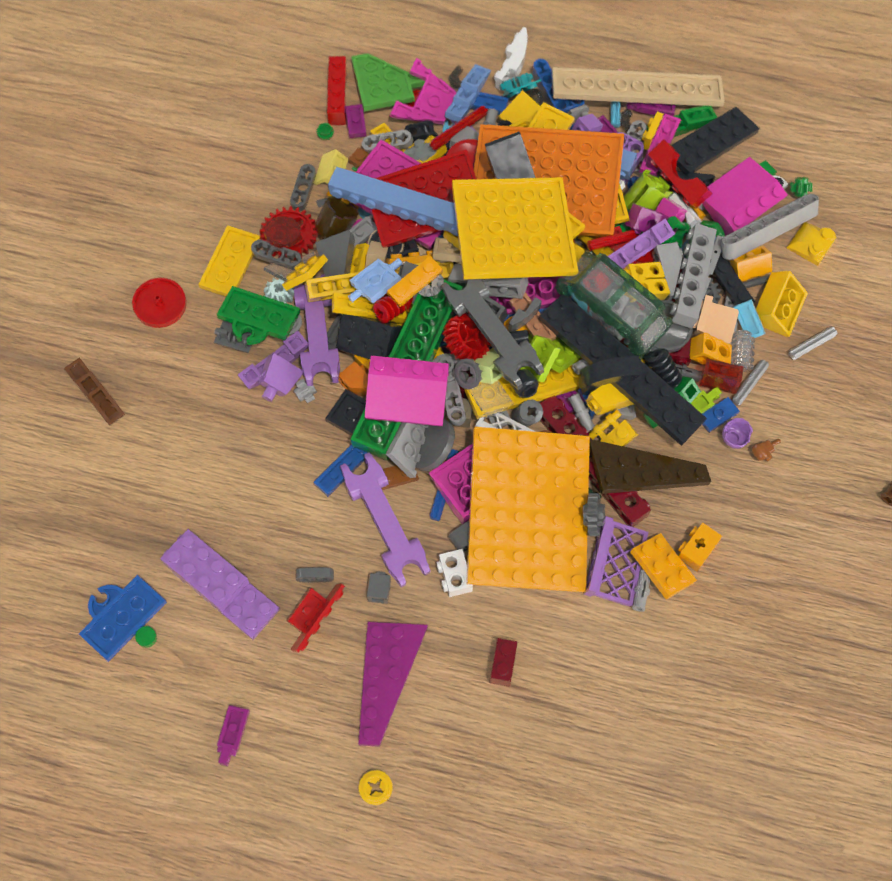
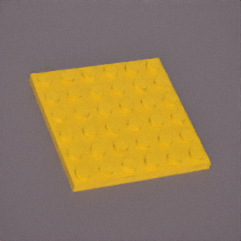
M562 177L452 180L463 279L577 276L578 266Z

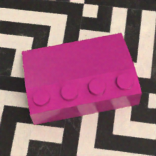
M748 157L708 186L713 194L702 204L713 220L721 225L725 236L750 224L788 195L777 179L751 157Z
M371 356L365 419L443 427L449 364Z
M473 443L429 472L430 477L462 525L469 521Z

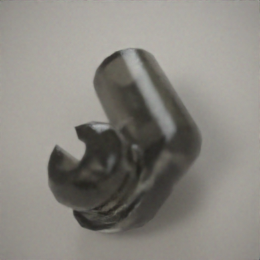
M625 109L620 114V125L626 132H628L631 126L630 117L633 115L630 109Z

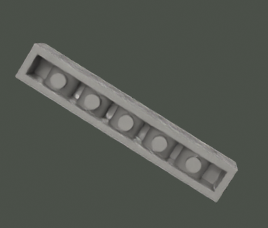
M696 223L693 229L688 230L686 236L688 243H686L683 249L685 258L682 259L680 266L682 272L678 275L677 284L679 285L675 289L673 296L675 303L672 304L670 314H672L671 321L673 323L692 329L698 321L716 229Z

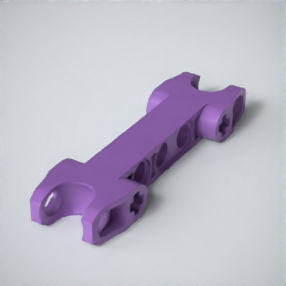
M301 283L294 287L296 307H299L300 310L305 309L309 352L300 353V359L307 386H313V377L321 371L328 372L332 377V382L338 383L340 373L338 348L329 349L324 311V307L332 306V299L308 302L305 285Z
M370 453L364 454V459L368 470L364 474H353L346 463L340 466L351 499L353 501L360 498L363 499L389 550L381 554L382 560L389 574L400 587L406 585L402 573L405 565L410 563L417 565L425 576L430 574V568L420 541L417 537L410 541L407 540L381 489L389 485L382 467Z

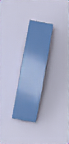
M477 64L473 66L463 79L461 88L454 95L453 103L446 110V118L458 122L467 115L481 92L491 70Z

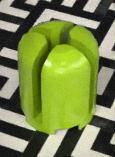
M644 170L623 196L626 208L630 210L634 203L655 211L663 197L669 198L673 193L668 190L670 185L661 177L657 178L649 174L651 170Z

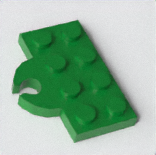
M232 286L217 312V318L232 323L234 337L239 342L243 340L242 335L245 332L252 333L251 336L247 337L246 342L247 345H253L264 341L268 335L286 341L301 311L299 307Z

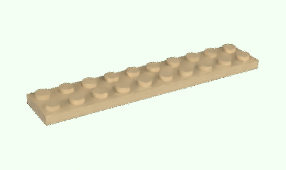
M552 68L553 99L723 107L725 103L722 79L719 75Z

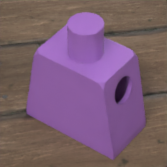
M275 353L268 355L259 379V384L266 388L262 397L272 402L276 394L278 396L288 394L303 375L302 370Z

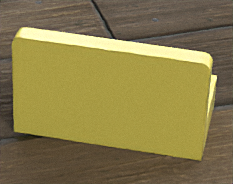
M336 149L323 154L314 183L316 185L323 182L328 184L336 167L346 169L348 158Z

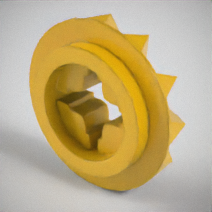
M373 770L367 772L361 778L359 793L366 803L371 805L383 804L391 796L393 790L392 781L386 773ZM381 780L379 787L383 794L376 791L371 795L372 788L368 783L376 785Z

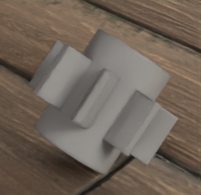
M304 379L296 382L297 388L294 391L300 401L306 400L309 403L315 399L313 394L317 393L314 386H307Z

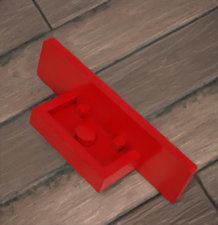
M342 583L336 584L326 599L314 589H308L286 620L301 632V635L290 650L299 653L309 644L308 639L319 630L321 626L319 623L323 617L326 618L330 614L333 603L342 597L344 593L342 590L345 587Z

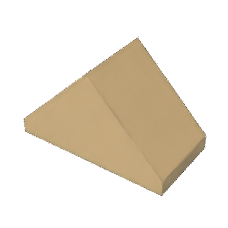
M371 241L367 252L365 268L378 258L385 263L388 247L383 248L380 242Z

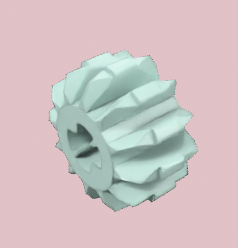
M280 276L279 280H276L273 277L272 282H267L264 294L265 297L283 303H292V297H295L294 287L286 291L282 284L287 279L283 280Z

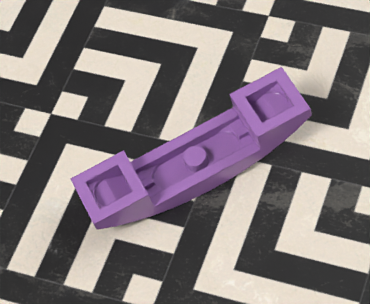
M664 219L607 256L606 259L616 273L655 248L656 245H660L675 235L667 220Z
M296 331L286 341H283V346L273 353L293 363L300 356V353L307 349L309 343L299 331ZM267 357L257 365L251 364L237 374L248 389L260 385L259 379Z

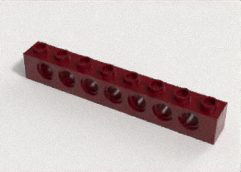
M554 395L540 403L543 408V415L540 421L547 430L557 434L589 436L587 429L578 424L575 415L572 412H568L560 398L557 399ZM559 415L561 419H555L553 416ZM565 429H571L573 433H567ZM589 460V480L600 492L593 463ZM638 491L601 494L628 526H636L650 514L649 503L637 494ZM631 501L634 506H627L625 502Z

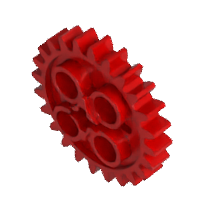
M290 206L289 210L283 207L281 212L276 209V214L270 212V218L265 217V223H261L262 229L259 230L261 240L296 251L301 255V258H303L302 253L309 254L308 248L314 249L313 244L317 242L318 232L315 227V219H312L311 214L306 215V210L300 212L299 207L295 211L292 209V206ZM289 220H291V223H290L291 231H290V233H289V227H288ZM288 234L290 235V236H289V239H290V245H289V246H287V243H288L287 236H288ZM280 251L273 252L272 257L278 254V258H280L282 253Z

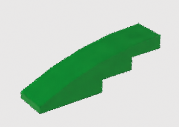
M712 106L681 110L679 115L673 116L681 119L674 137L701 128L716 119L717 116Z

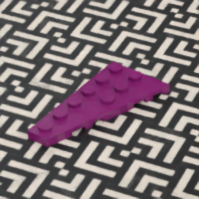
M368 622L359 746L380 747L428 625Z

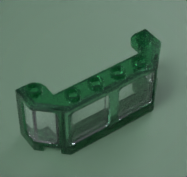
M586 250L577 262L578 274L559 278L555 289L559 295L564 294L563 296L567 295L570 297L574 293V296L579 301L586 303L592 312L599 314L606 324L613 326L622 337L630 340L628 344L629 351L642 360L673 324L671 317L667 318L663 312L666 308L664 303L607 255L599 253L597 256H593L591 251Z

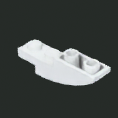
M524 27L520 33H516L512 44L507 46L505 50L506 60L503 63V67L494 76L495 88L500 90L499 85L503 81L514 78L516 81V76H519L523 68L527 48V30Z

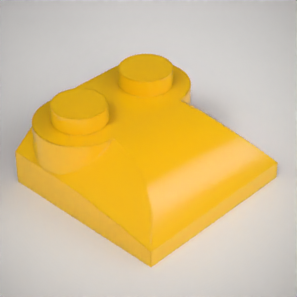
M804 222L787 246V249L818 266L837 237L830 228L821 229Z

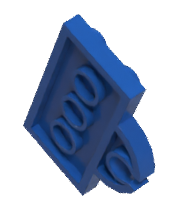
M138 575L124 589L116 585H105L97 588L101 594L107 595V599L103 603H97V598L92 594L89 598L88 610L93 620L79 635L108 662L167 603L164 598Z

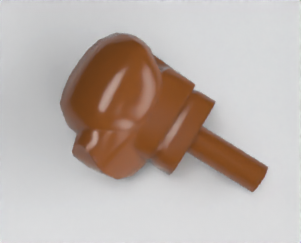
M776 439L773 442L766 440L755 444L752 447V453L758 461L766 460L768 462L773 458L771 453L775 451L774 446L781 443V440Z

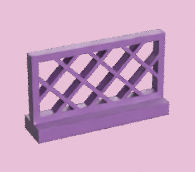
M606 516L605 524L600 528V536H597L586 581V592L583 595L597 596L631 607L641 566L637 561L631 564L626 556L627 553L636 547L630 536L633 534L642 536L641 543L647 541L648 532L615 522L613 518ZM614 527L621 529L624 534L622 538L618 540L613 534ZM626 538L632 548L624 552L618 542ZM615 544L620 555L612 558L609 553V547ZM620 557H623L627 564V567L619 570L614 561ZM611 563L616 573L608 577L604 568L605 565ZM630 569L633 574V580L627 583L622 572ZM616 575L619 576L624 584L617 589L610 580ZM605 581L612 590L608 594L599 591L601 584ZM625 587L629 593L628 600L622 599L617 591Z

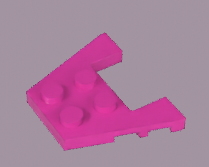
M416 58L409 74L424 80L423 88L414 107L396 100L390 117L422 122L432 120L433 123L444 124L446 120L445 112L453 103L454 95L457 92L442 79H438L431 69L428 70Z

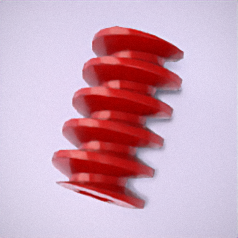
M387 294L373 304V311L380 322L388 323L389 320H393L410 309L413 297L399 307Z

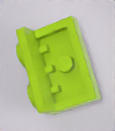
M535 335L530 344L536 351L538 359L544 368V373L539 375L528 366H523L520 369L530 370L539 382L544 383L561 349L551 339Z

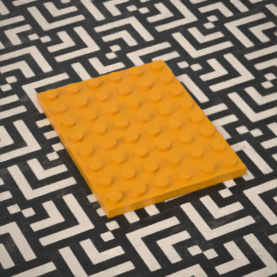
M486 427L473 428L467 585L586 592L588 527L583 524V505L587 504L590 436Z

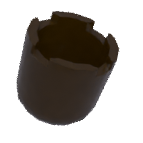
M328 197L315 224L316 230L322 239L345 232L353 227L359 212L352 203L346 204L341 201L342 198Z

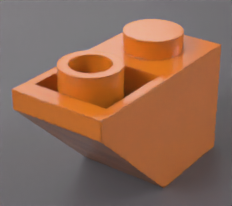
M354 361L339 373V383L345 389L358 396H367L368 371L363 365L359 366Z

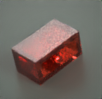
M706 358L701 370L702 375L699 386L711 389L718 387L720 391L736 394L742 382L744 366Z

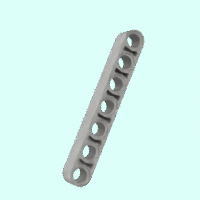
M815 194L804 195L723 237L722 257L727 260L736 259L816 217L819 209V197Z

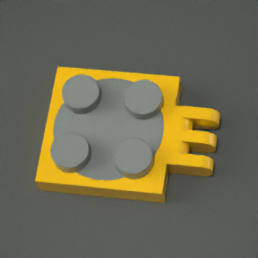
M429 136L425 141L417 139L403 153L420 163L442 157L447 152L446 144H444L439 149L433 150L429 144L436 137Z

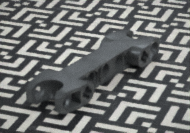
M465 279L468 284L462 290H454L448 283H443L441 288L455 314L460 317L467 313L500 356L493 362L504 379L519 390L523 387L517 375V371L521 367H531L539 375L544 373V368L531 344L526 339L518 344L486 303L485 299L490 297L491 294L481 279Z

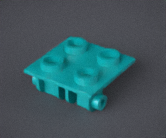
M525 73L516 76V81L514 78L503 81L499 87L501 91L504 90L505 94L501 96L507 95V98L519 94L521 90L527 92L537 87V83L542 80L532 82V74Z

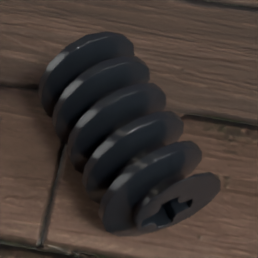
M659 348L647 354L645 360L649 362L648 366L673 389L676 388L682 381V375L669 355V351L665 348Z

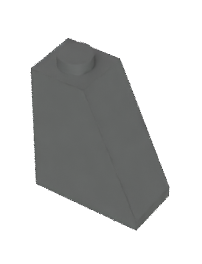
M350 230L315 242L319 256L324 254L328 259L322 266L325 277L350 273L355 238Z

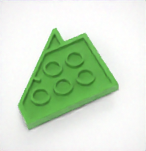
M368 53L351 56L364 111L394 106L396 100L403 104L414 102L412 89L423 87L425 83L424 80L409 74L410 72Z

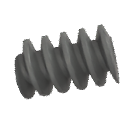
M533 399L527 400L512 410L511 418L529 427L540 421L543 415V408L538 401Z

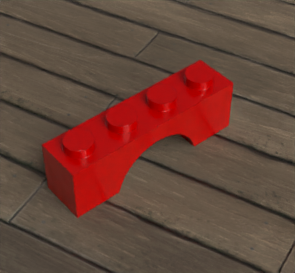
M329 56L327 116L328 124L346 125V56Z
M665 139L648 153L652 158L650 160L651 164L656 169L659 167L662 170L660 174L666 181L670 180L673 183L671 187L678 194L682 193L684 196L683 201L689 207L692 205L698 208L713 194L698 177L684 180L678 176L676 164L680 155Z

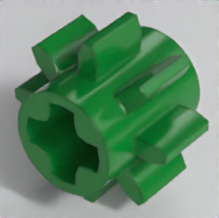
M796 177L795 182H790V191L794 192V196L802 197L807 195L808 192H812L813 183L808 182V177Z

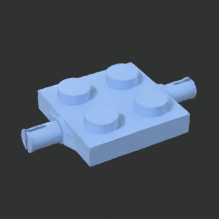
M378 258L350 279L351 285L356 289L348 295L350 301L354 302L360 296H363L374 303L384 296L387 290L401 280V277L395 270L403 265L402 261L397 258L393 263L387 264Z

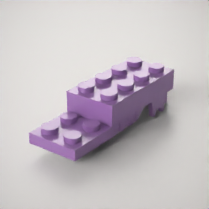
M189 529L183 535H180L177 541L160 558L162 563L175 576L192 587L252 640L280 610L276 604L250 584L247 577Z

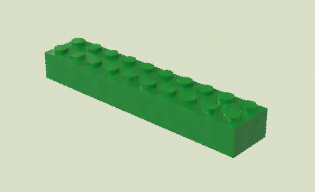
M444 280V283H448L454 290L463 289V286ZM443 290L431 297L422 296L418 293L389 355L390 358L433 362L444 338L442 334L444 332L443 327L455 314ZM364 409L350 439L351 444L355 448L388 461L389 457L386 455V452L402 422L365 419Z

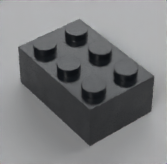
M343 314L336 348L367 359H371V356L389 357L402 330V326L391 322L384 324L378 319Z

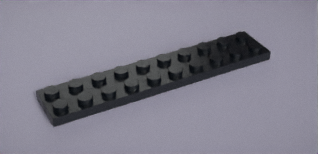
M565 293L555 300L538 318L589 365L612 358L636 356ZM639 359L641 376L634 381L613 382L611 384L682 446L707 418Z

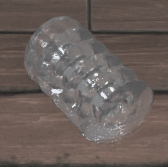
M739 330L733 333L730 366L733 371L745 372L751 371L754 368L752 363H754L753 356L755 352L753 350L755 345L753 343H755V338L747 330Z

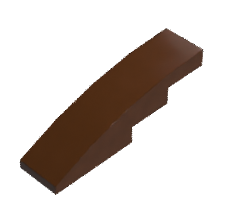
M80 357L64 368L109 426L125 415Z

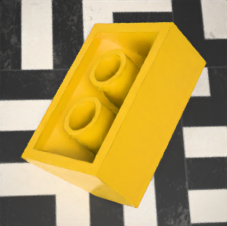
M790 270L771 272L756 307L763 328L785 337H790L807 296V291Z

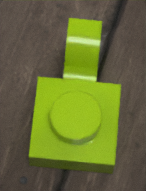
M718 387L707 394L702 390L692 401L691 405L700 413H704L715 405L713 401L720 398L722 392Z

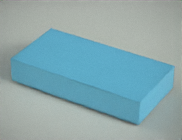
M752 299L733 307L739 311L738 320L747 341L765 334Z

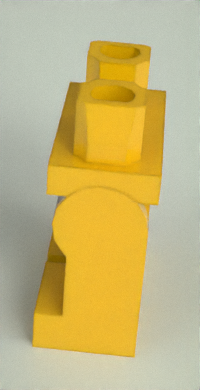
M661 262L628 264L625 269L618 270L614 275L617 282H624V285L620 288V294L629 298L630 303L646 300H665L670 294L666 278L663 279L665 275Z

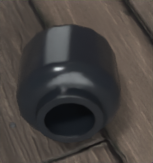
M518 370L517 375L523 387L517 390L510 383L511 387L519 397H532L537 392L538 380L530 370Z

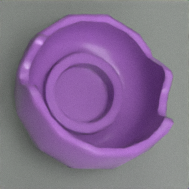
M734 418L722 430L723 441L731 448L741 449L750 442L753 429L745 419Z

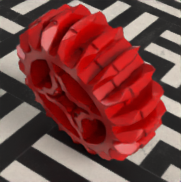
M463 314L460 317L457 315L452 317L443 327L444 332L442 334L445 336L443 341L447 343L446 348L450 349V354L455 355V360L467 358L474 359L475 361L477 358H483L482 355H487L486 352L490 351L489 346L491 344L467 314Z

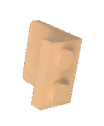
M706 295L704 300H702L698 321L693 326L695 328L693 336H697L700 333H709L711 336L730 344L739 311L735 308L712 303L713 296Z

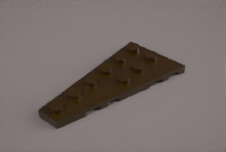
M590 439L589 452L601 494L706 486L712 482L705 464Z

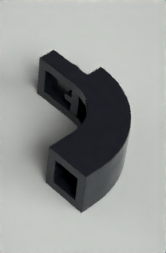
M618 357L591 364L580 370L581 376H579L578 384L582 395H589L605 384L634 381L642 375L639 357Z

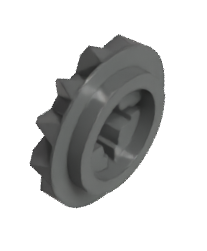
M466 358L456 364L454 375L457 383L462 388L473 389L479 386L483 371L480 370L479 363L474 362V359ZM470 370V373L473 376L468 377V373H466L465 371Z

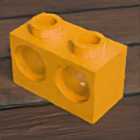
M700 333L691 338L690 359L716 371L731 366L732 345L711 336L709 333Z

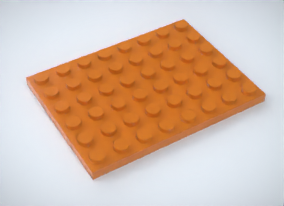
M480 124L474 166L477 179H495L487 159L485 144L520 131L535 177L563 178L568 212L585 225V229L579 235L597 237L614 235L624 145L623 133Z

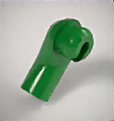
M707 220L701 222V225L717 230L715 237L717 235L725 237L719 223Z

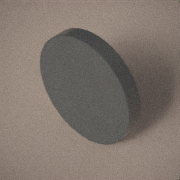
M659 300L652 302L643 310V313L647 315V322L642 328L638 329L640 337L643 341L651 344L650 347L652 348L653 346L658 349L665 348L669 353L678 351L691 338L693 328L673 323L671 321L672 314H670V309L675 302Z
M443 419V427L429 425L428 428H425L424 437L426 438L419 452L421 458L416 463V468L421 471H431L444 462L453 447L455 430L453 425Z

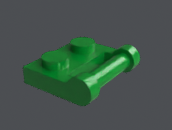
M671 216L667 222L672 230L674 228H678L675 235L661 244L678 242V246L681 248L682 240L685 234L688 233V230L691 229V226L686 222L682 223L677 217Z

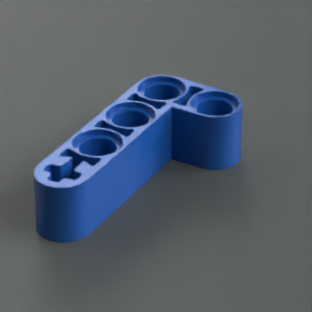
M535 60L532 76L534 81L542 80L537 83V87L546 104L567 114L571 109L584 105L585 100L553 99L552 69L546 60Z

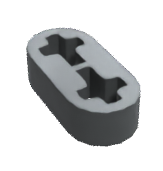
M332 568L296 569V581L332 582L334 580V570Z

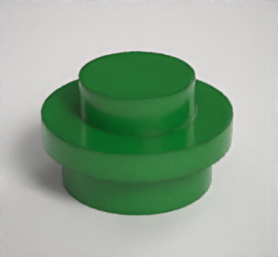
M328 123L320 124L316 131L317 136L322 140H328L334 135V129Z

